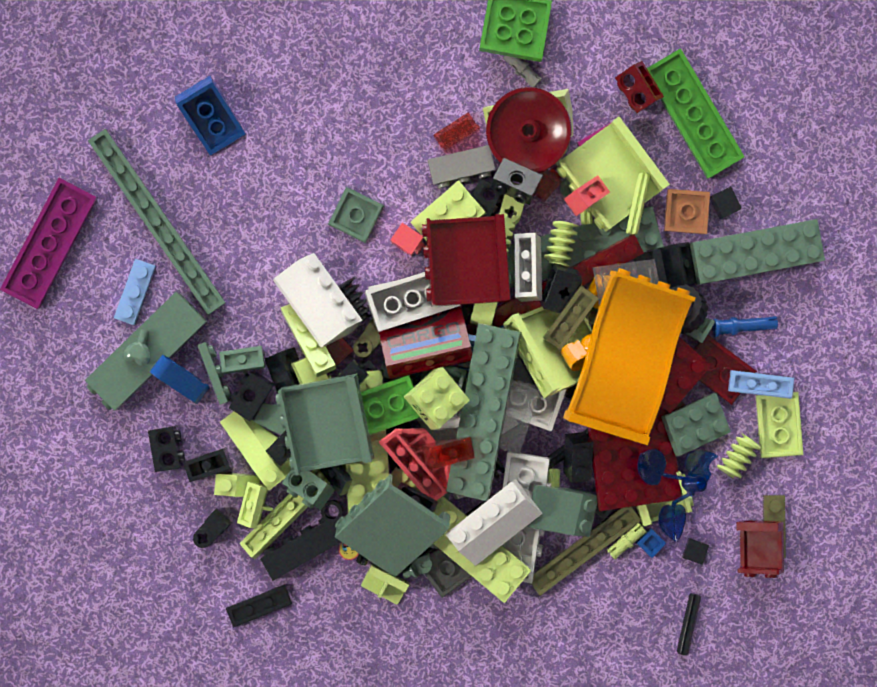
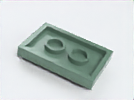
M716 393L707 395L661 416L676 456H681L731 432Z

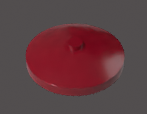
M534 87L518 88L502 96L490 111L486 125L488 145L500 163L503 158H506L535 172L544 171L555 165L567 151L572 135L571 119L563 103L550 92Z

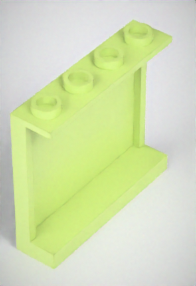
M540 307L522 315H519V313L514 314L503 325L505 329L522 332L518 352L543 398H547L576 385L582 368L572 371L562 357L561 350L543 338L560 313ZM586 317L565 345L577 340L581 341L585 336L592 334V328Z

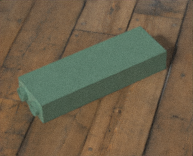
M176 291L85 379L88 384L86 387L94 395L98 394L103 399L101 402L108 410H118L153 376L150 370L162 354L171 359L208 321ZM141 330L149 332L146 345L149 348L150 361L145 366L138 365L135 361H125L123 357L124 350L131 343L138 341Z

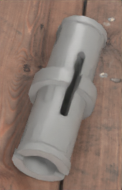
M510 56L503 57V60L516 71L515 74L517 76L520 75L531 87H535L542 78L532 70L527 61L525 62L521 58Z

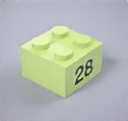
M443 367L431 371L404 396L431 430L441 428L470 401Z

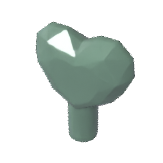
M141 330L138 341L131 343L124 350L123 357L125 361H135L141 366L149 363L150 352L146 345L149 332Z

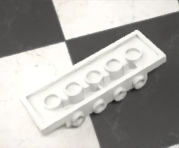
M508 451L503 488L512 481L517 480L532 499L535 485L551 486V483L548 482L550 458ZM525 527L503 544L507 550L531 569V572L522 582H533L537 557L542 555L543 545L539 544L540 536L544 537L545 530Z

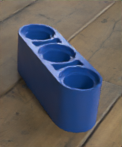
M162 354L150 370V373L196 404L201 401L210 389L208 384L202 383L200 378L164 354Z

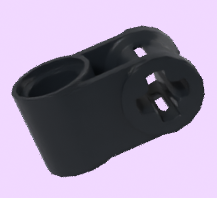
M216 508L193 535L194 544L199 548L210 546L224 533L232 522ZM206 533L208 535L206 538L208 542L204 541L201 543L199 541L201 539L199 534L203 535Z

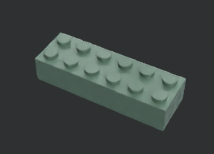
M817 219L690 243L697 281L696 285L825 261Z

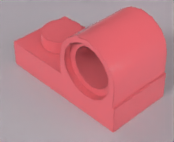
M597 175L573 191L564 200L575 216H578L609 194L610 191Z

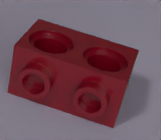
M643 61L632 65L615 77L618 88L624 92L629 106L635 110L636 114L664 97ZM630 75L634 77L635 83L631 82ZM641 93L645 95L646 101L642 100Z

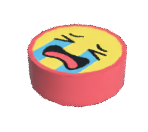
M341 542L339 546L340 556L346 560L355 559L359 553Z

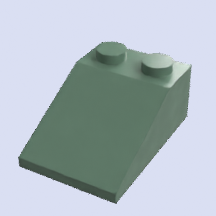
M543 485L534 486L532 500L543 514L526 527L573 536L590 537L598 501L597 495L580 489Z

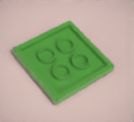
M488 0L479 51L542 62L552 1Z

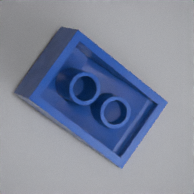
M211 75L174 97L176 105L210 156L246 134Z

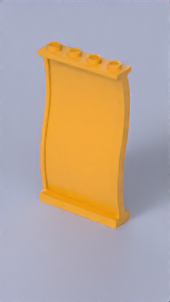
M619 268L618 272L610 271L609 275L611 276L598 309L580 378L569 408L565 410L563 418L573 423L648 445L650 440L649 434L661 405L678 338L691 303L695 302L696 297L690 296V291L682 288H677V291L669 289L670 284L658 281L657 285L650 283L651 278L638 275V278L630 276V271Z

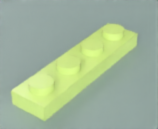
M288 304L281 307V312L315 376L319 377L335 370L336 365L326 346L323 348L319 346L292 306Z

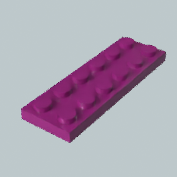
M58 178L0 290L36 309H40L98 197Z

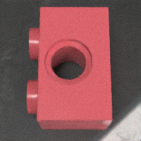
M403 222L390 240L392 244L411 257L414 253L418 255L425 244L422 242L424 237Z

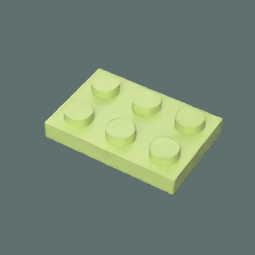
M458 180L415 217L411 223L422 235V224H425L427 218H430V220L483 217L487 213Z

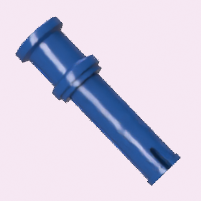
M776 316L750 319L731 317L729 320H718L716 318L713 319L715 323L712 326L714 337H719V335L723 334L736 336L739 332L778 329V320Z

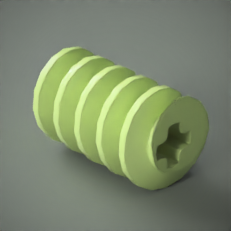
M554 221L552 225L557 229L551 230L550 233L555 237L548 239L553 246L546 247V250L551 254H545L544 258L549 263L569 267L564 260H571V257L566 253L574 250L568 245L576 242L571 238V235L578 234L573 230V227L579 226L570 222Z
M742 434L744 438L736 437L739 445L731 444L734 452H726L729 459H721L724 466H716L732 479L734 477L742 478L739 470L746 471L744 463H752L748 457L757 456L753 451L754 449L761 450V447L756 442Z

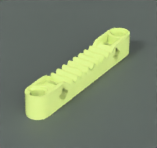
M505 194L499 214H504L506 247H510L511 241L509 239L513 238L511 231H515V226L521 219L524 204ZM510 210L514 211L512 218H508L507 213ZM498 303L475 304L470 323L492 326Z

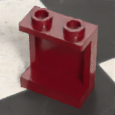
M741 520L736 522V531H740V568H737L738 573H744V577H757V574H765V578H778V575L784 573V521Z

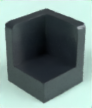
M731 186L710 196V201L719 219L741 210V205Z

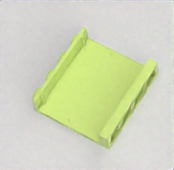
M617 117L607 127L556 163V171L561 178L568 180L570 183L569 188L572 192L597 175L606 185L610 193L586 209L588 213L591 212L595 217L594 222L598 228L604 229L605 232L630 214L639 173L650 175L645 203L670 185L620 117Z

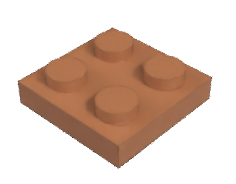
M667 189L664 231L706 235L710 192Z

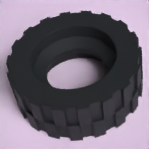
M677 285V287H672L671 289L677 291V288H682L690 291V296L696 297L695 302H692V312L685 318L680 332L681 334L691 333L695 329L700 328L699 326L705 322L704 320L708 315L707 301L694 287Z

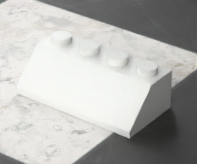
M314 253L299 259L273 279L321 348L351 334L362 321Z
M425 272L365 291V296L378 332L460 305L431 307V301L427 302L426 289H429L430 285L429 280H425Z
M514 480L447 532L446 536L456 549L476 566L543 513L519 482Z

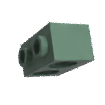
M291 469L282 484L288 487L286 492L295 498L298 495L304 498L302 503L311 509L315 506L321 510L335 491L332 486L310 471H304L299 475H295V470ZM302 479V483L297 486L298 481ZM318 490L316 496L313 497L314 491Z

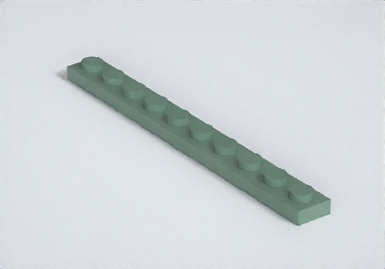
M104 129L89 139L90 145L206 313L210 315L226 304L109 132Z

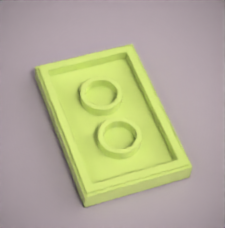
M793 392L792 399L755 395L759 445L761 447L760 458L803 455L799 393Z

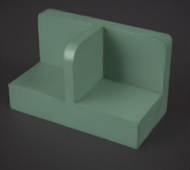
M262 346L219 352L222 374L242 371L246 374L249 370L265 368V352Z

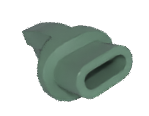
M426 553L418 556L402 571L404 578L406 579L411 576L417 578L419 574L428 573L433 565L430 554Z

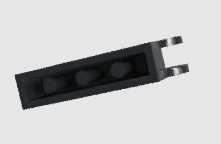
M329 500L321 509L322 518L318 520V525L313 528L311 525H308L300 530L301 535L295 538L291 535L281 541L283 545L275 549L272 546L263 551L264 556L260 560L272 581L341 542L335 538V525L343 513V507L338 501ZM328 505H335L339 510L338 516L334 518L328 517L325 513V508Z

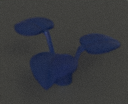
M649 449L641 453L638 458V472L645 483L648 485H658L661 476L682 480V487L688 492L672 501V505H664L659 513L658 521L660 528L674 542L679 541L686 522L685 508L677 503L689 496H694L695 492H703L706 489L707 482L711 477L709 465L714 459L718 458V455L706 450L690 452L685 460V467L689 471L686 476L664 473L666 459L663 453L657 449Z

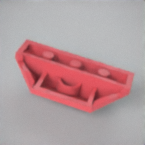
M426 428L395 429L379 441L380 445L423 494L437 501L448 493L446 489L452 459Z

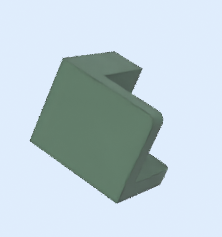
M705 318V322L699 326L700 328L685 335L698 343H703L715 321Z

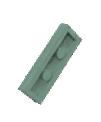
M208 342L199 344L198 348L220 405L227 403L232 395L228 385L223 384L221 377H224V374H222L221 366L216 365L214 357H217L213 345L209 346Z

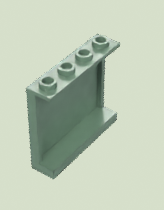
M357 374L283 387L278 391L276 402L278 407L282 409L281 425L283 428H286L285 444L287 449L291 451L292 457L289 458L291 469L295 470V475H299L304 471L360 461L368 463L373 461L374 453Z
M390 474L385 480H380L371 493L367 492L358 505H353L345 517H341L335 525V538L396 577L449 530L450 515L443 511L437 516L393 486V476Z

